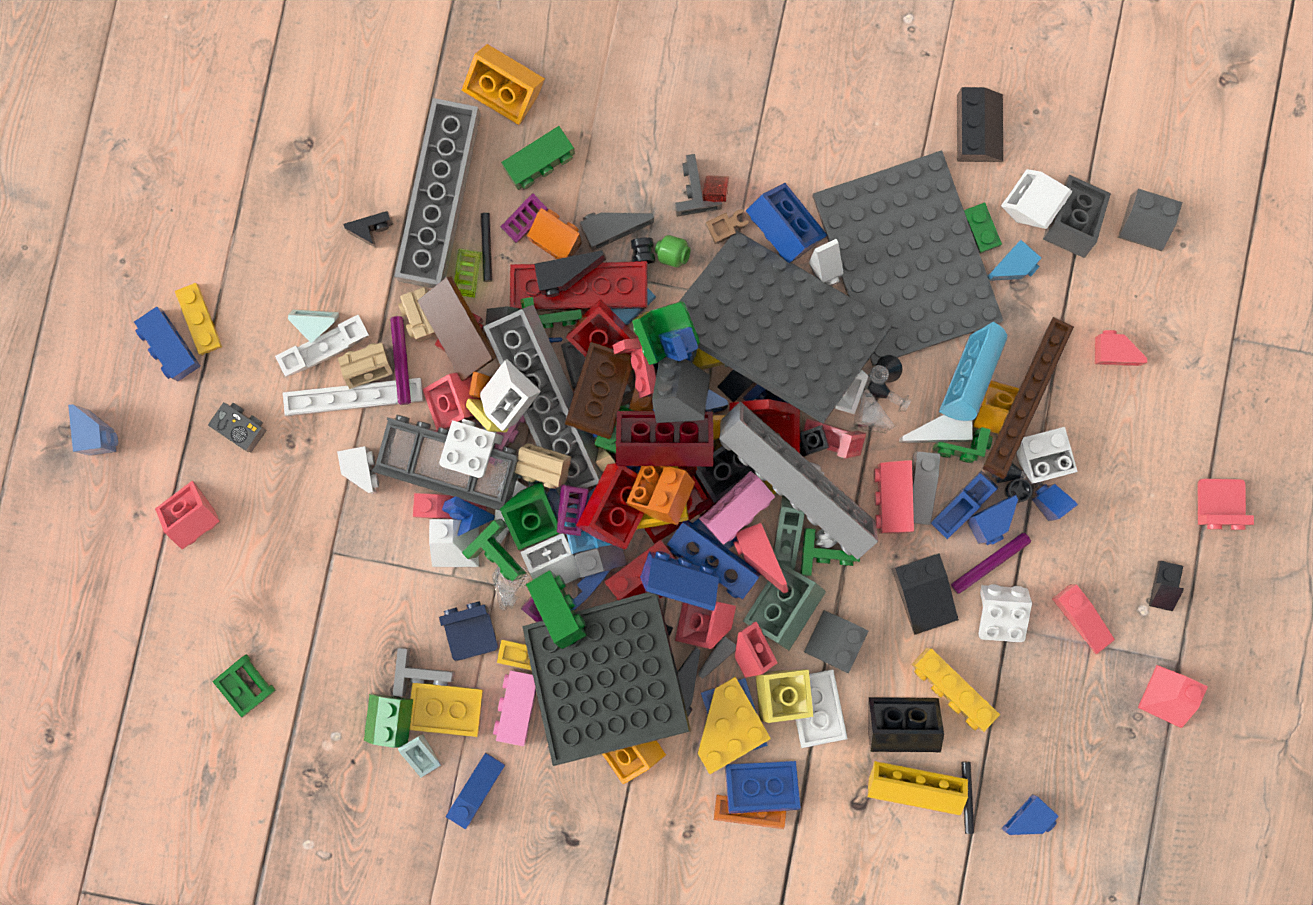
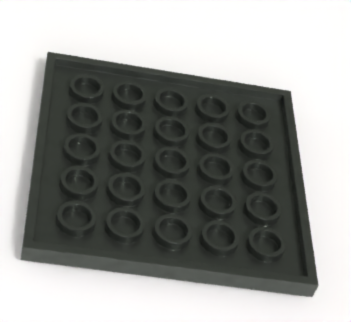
M647 592L575 612L576 615H581L586 624L583 627L586 636L564 649L554 644L544 621L522 626L553 766L691 732L659 595Z

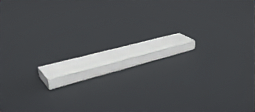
M409 379L411 403L424 402L422 379ZM396 380L367 383L351 389L348 386L283 392L285 416L399 404Z

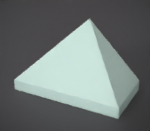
M294 309L288 314V320L310 343L317 339L339 317V312Z
M423 734L398 748L399 753L420 778L441 766Z

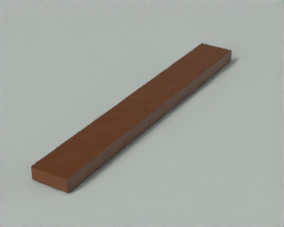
M1055 317L1051 319L984 463L983 470L1002 479L1006 477L1074 326Z

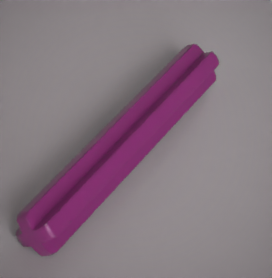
M402 316L391 317L390 322L397 399L400 405H408L411 403L404 320Z
M1026 533L1018 535L951 584L953 590L957 594L966 590L1030 544V537Z

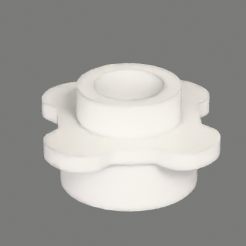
M823 529L815 533V539H817L815 543L820 548H830L837 543L836 540H830L825 535Z

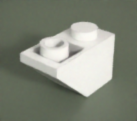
M365 446L338 451L341 475L366 492L377 494L376 488L379 487L377 474L372 472V465H375L373 451H369V448Z

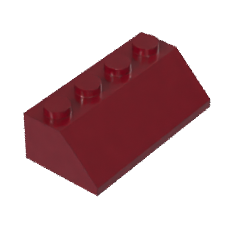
M617 411L616 466H713V412H705L704 420L656 423L654 411Z

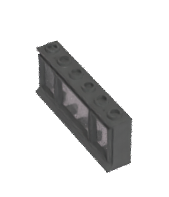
M396 415V418L387 417L386 429L377 462L372 472L450 496H457L463 500L499 511L512 498L518 474L515 473L518 462L516 449L503 446V450L495 448L494 443L485 475L482 478H477L440 465L449 429L439 427L437 431L431 429V424L417 421V424L409 422L410 418L402 415Z

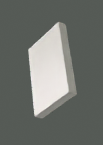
M834 670L809 674L814 717L795 719L801 748L848 739Z

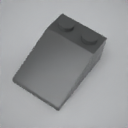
M1069 175L1064 186L1071 189L1072 193L1055 216L1053 222L1046 229L1043 240L1085 258L1097 243L1111 193Z

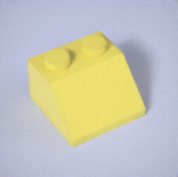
M808 669L770 671L756 676L761 721L772 723L814 717Z

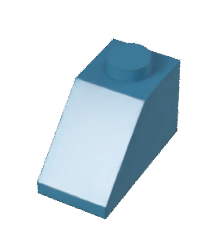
M1020 240L988 275L989 281L1022 279L1027 274L1031 277L1040 267L1037 263L1041 257Z

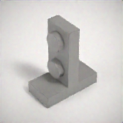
M398 648L393 696L406 695L407 678H410L411 683L424 684V679L434 680L433 685L447 686L448 682L454 681V671L409 667L411 648Z

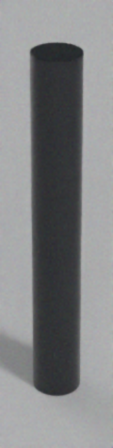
M481 213L483 281L491 282L490 213Z
M965 761L961 762L962 778L968 779V799L964 806L965 834H974L971 762Z

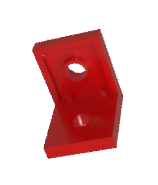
M770 399L742 401L748 409L774 432L779 433L781 438L800 454V409L789 403ZM731 402V403H729V412H730L739 402Z

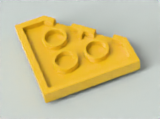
M736 677L716 687L712 696L698 749V755L709 774L771 739Z

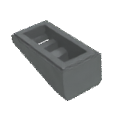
M724 636L710 653L699 670L698 676L703 679L736 651L737 644Z

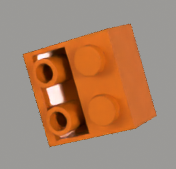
M541 208L527 235L528 240L555 259L574 256L582 244L580 233H578L579 229L570 222L565 224L560 221V216L550 209L545 211Z
M641 466L626 503L656 520L678 525L695 482L685 470L669 466Z

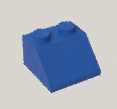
M1016 495L1003 499L967 520L978 544L986 543V545H992L1004 539L1003 534L1009 531L1018 502Z

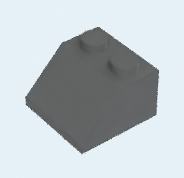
M1138 188L1130 196L1118 238L1163 251L1176 226L1183 202Z
M823 610L804 652L849 674L869 631Z

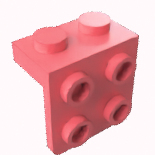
M1200 479L1198 481V525H1207V529L1220 530L1222 526H1231V530H1246V526L1254 525V515H1246L1245 481L1241 479Z

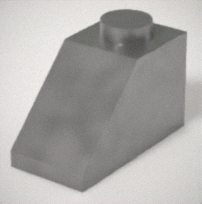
M615 545L603 546L575 554L581 578L627 565L623 549Z

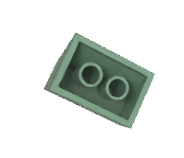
M780 562L779 566L786 580L788 592H781L768 581L743 622L748 625L757 622L764 636L789 651L826 591L814 581Z

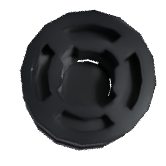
M643 237L631 240V249L635 253L632 256L633 262L647 261L648 264L655 262V254L651 252L654 246L653 238Z
M1016 479L1006 485L1004 494L1006 498L1016 494L1018 498L1017 503H1020L1031 497L1032 487L1027 480Z

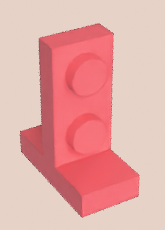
M639 338L626 339L614 344V354L631 353V365L635 372V386L639 393V398L652 396L656 381L654 365H649L647 358L643 355Z
M810 418L806 419L804 431L823 425L830 447L827 450L837 452V456L843 458L861 455L866 433L860 431L852 432L826 423L823 424Z

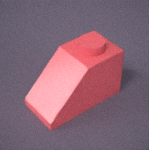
M1105 330L1102 334L1095 337V364L1142 366L1147 363V357L1124 334H1117L1115 330Z
M753 622L738 633L735 659L745 678L764 674L778 663L757 622Z

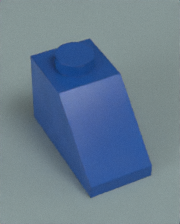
M1044 484L1035 491L1037 495L1032 498V501L1048 521L1060 519L1078 505L1075 500L1056 484L1049 486Z
M1032 794L1001 829L1009 835L1043 834L1045 831L1049 832L1055 827L1057 823L1055 820L1059 816L1038 796Z

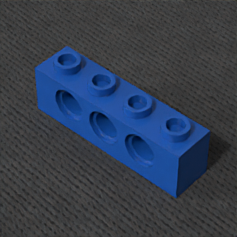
M689 520L683 521L667 543L671 547L670 551L678 557H685L692 561L693 565L701 566V564L713 567L719 577V583L727 588L726 591L734 598L740 597L744 599L761 575L743 559ZM696 542L700 550L692 552L688 547V543ZM711 555L717 557L719 564L716 566L710 565L707 557ZM729 569L735 570L738 578H728L726 571Z

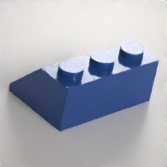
M786 183L763 193L746 210L751 220L764 233L766 239L773 244L779 255L788 263L800 258L827 236Z
M649 551L640 576L647 592L714 611L719 577L713 567L701 564V566L693 565L692 561L679 557L678 560L670 558L668 553L663 551H657L656 553Z

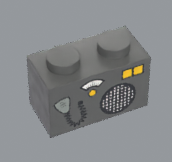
M223 402L208 426L243 450L252 453L267 431L261 427L263 422L253 415L248 418L242 414L244 409L234 402L231 405Z

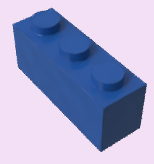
M156 306L134 321L138 328L135 330L142 341H147L150 346L148 348L149 353L155 360L159 359L163 365L161 370L168 379L172 378L173 380L180 381L201 367L164 310Z

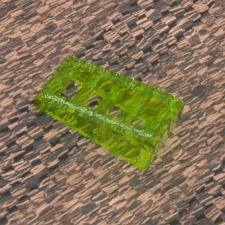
M458 249L454 281L457 287H459V284L472 286L471 290L458 288L462 296L472 298L476 296L482 251ZM463 256L475 258V262L464 261ZM462 265L474 267V271L461 270ZM460 275L473 276V280L460 279Z

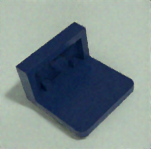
M480 601L466 605V610L458 611L457 607L444 611V616L439 617L441 626L445 628L453 660L459 661L497 650L498 644L487 604L481 605Z

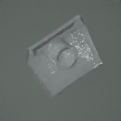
M868 389L864 390L855 412L853 429L887 433L895 425Z

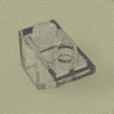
M499 566L492 575L499 607L504 611L508 607L513 608L518 599V596H516L517 591L520 587L524 589L530 579L528 569L523 566L521 568L526 574L516 581L504 578L500 573Z

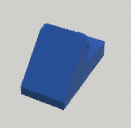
M691 327L659 335L665 355L668 358L681 361L688 358L687 353L698 349Z
M457 496L445 501L442 511L448 513L453 519L461 520L457 536L486 524L495 518V515Z

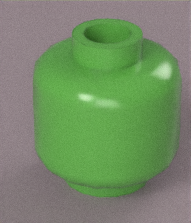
M667 235L662 241L659 240L657 242L655 253L658 254L660 263L679 268L688 262L691 248L685 239Z

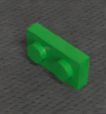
M985 202L964 210L979 254L1002 245Z

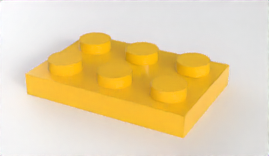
M412 683L411 699H413L410 730L478 737L483 689Z

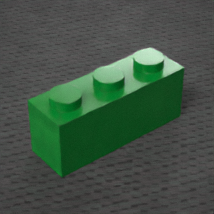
M557 126L501 163L517 190L521 188L527 189L541 175L546 177L551 174L555 166L560 163L564 165L571 161L575 151L560 126Z
M549 570L526 584L554 644L564 649L586 636L583 629L586 624L580 614L576 615L573 609L576 607V604L570 594L566 595L563 589L566 587V584L560 575L556 576Z

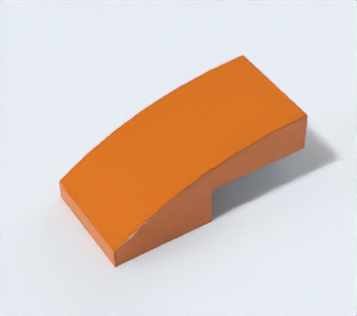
M473 372L469 395L473 398L481 399L480 393L492 377Z

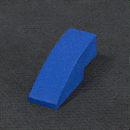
M981 470L933 519L931 524L948 539L998 489V486Z

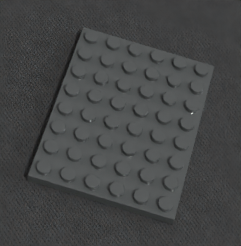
M942 150L813 193L812 197L827 234L828 242L837 239L839 243L843 267L841 278L847 295L893 322L891 329L870 357L872 366H875L877 361L885 355H892L898 358L978 331L992 322L999 324L1004 321Z
M737 230L736 234L728 239L680 299V301L686 304L700 340L699 349L823 424L893 325V322L827 283H823L820 279L795 264L788 263L783 257Z

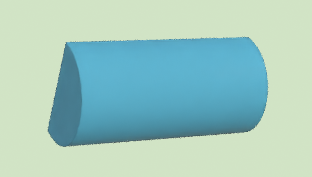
M992 322L969 336L939 410L945 416L961 421H971L977 417L1008 338L1006 331L997 323Z

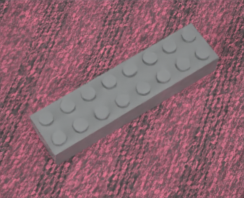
M435 98L432 100L395 272V278L399 282L434 288L447 276L481 116L479 108L476 106Z
M534 305L484 326L500 365L508 359L541 391L523 416L537 446L571 456L568 477L564 485L588 488L598 484L603 474L595 463L599 450L595 446L591 433L565 425L574 394ZM561 486L556 488L559 493V496L561 492Z
M739 402L721 420L719 439L723 447L729 451L733 450L744 465H750L761 480H767L772 484L774 491L778 495H784L788 498L792 507L797 511L801 510L807 515V519L814 526L819 525L824 530L825 535L832 541L836 540L847 555L852 554L856 559H859L878 542L876 521L742 402Z

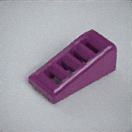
M534 194L530 195L500 226L516 244L530 231L537 216L530 206L534 205L538 210L542 208L548 211V208ZM525 211L533 217L531 221L523 214ZM520 217L527 225L523 227L516 219ZM512 223L520 230L518 234L510 227Z
M562 484L557 533L581 536L582 529L576 525L586 507L587 488ZM569 493L578 494V499L569 498ZM568 503L577 504V508L567 507ZM566 512L576 513V518L566 517ZM571 522L576 523L575 527L564 526V523Z

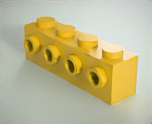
M926 648L911 664L915 668L914 673L922 681L927 679L933 685L931 687L932 691L940 698L944 696L950 702L948 706L955 713L959 714L961 712L967 718L965 722L974 731L979 729L985 732L1000 716L932 648Z
M874 761L868 779V797L961 816L968 799V779Z

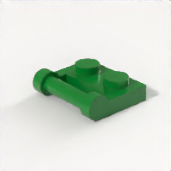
M247 654L212 681L241 718L245 717L276 691L272 685H268L251 664V659ZM243 668L262 691L259 695H256L237 672L239 669Z

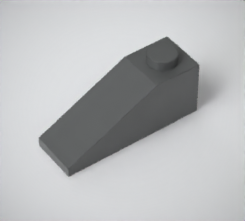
M590 213L583 217L580 225L592 251H595L653 224L654 216L652 213Z

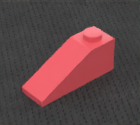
M414 493L413 517L453 519L448 513L442 511L444 502L454 496ZM467 501V502H469V503H471V504H473V505H475V506H477V507H479V508H481V509L487 511V507H486V506H483V505H480V504H477V503H473V502Z
M759 523L738 531L736 534L737 541L733 542L737 554H742L746 563L781 592L787 593L786 580L762 524Z
M1077 584L1068 585L1052 598L1095 654H1098L1115 640L1090 600Z

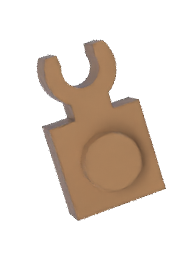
M743 209L735 211L731 218L728 217L727 213H724L705 222L715 244L736 234L734 228H745L748 225V220L744 222L737 220V217L743 214Z

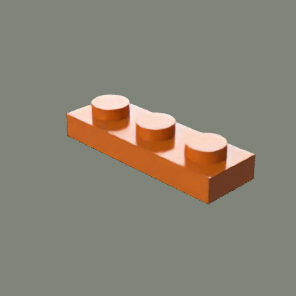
M716 795L713 820L776 829L785 828L786 811L729 814L727 796Z

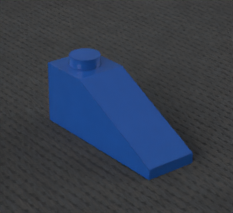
M485 753L458 795L446 818L466 830L505 764Z

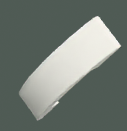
M356 315L338 324L337 328L319 336L312 343L309 341L299 347L294 346L275 357L285 377H288L340 354L368 337L369 334L360 316Z

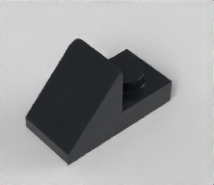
M385 211L344 223L343 225L349 234L376 248L372 231L382 232L387 230L388 226L394 224L389 212Z
M1158 561L1149 602L1150 607L1167 611L1174 610L1184 591V588L1179 587L1183 571L1182 565Z

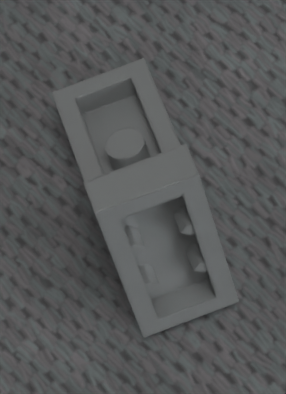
M695 154L686 155V162L682 163L684 177L688 176L690 184L686 185L687 198H692V200L676 202V216L721 210V195L702 198Z

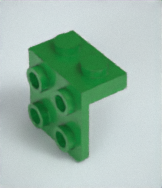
M682 301L644 312L632 320L634 332L639 338L643 355L647 358L649 365L655 364L666 357L659 335L662 333L691 327L697 345L700 344L686 304Z
M981 427L974 431L970 448L938 442L933 445L932 450L937 451L940 457L951 458V456L960 457L959 461L973 463L985 457L986 449L990 450L993 436H990L991 429Z

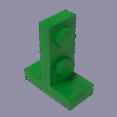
M533 297L520 299L521 309L534 305ZM581 310L538 316L545 329L554 327V322H562V326L574 325L577 319H581L582 314Z
M502 519L493 520L462 554L467 559L476 558L484 550L486 558L499 566L500 573L504 578L511 581L519 580L526 572L495 539L507 525Z
M804 529L800 574L803 576L812 575L813 558H817L816 563L830 564V560H839V565L853 566L854 562H860V558L856 559L852 554L847 555L842 550L814 548L815 529Z

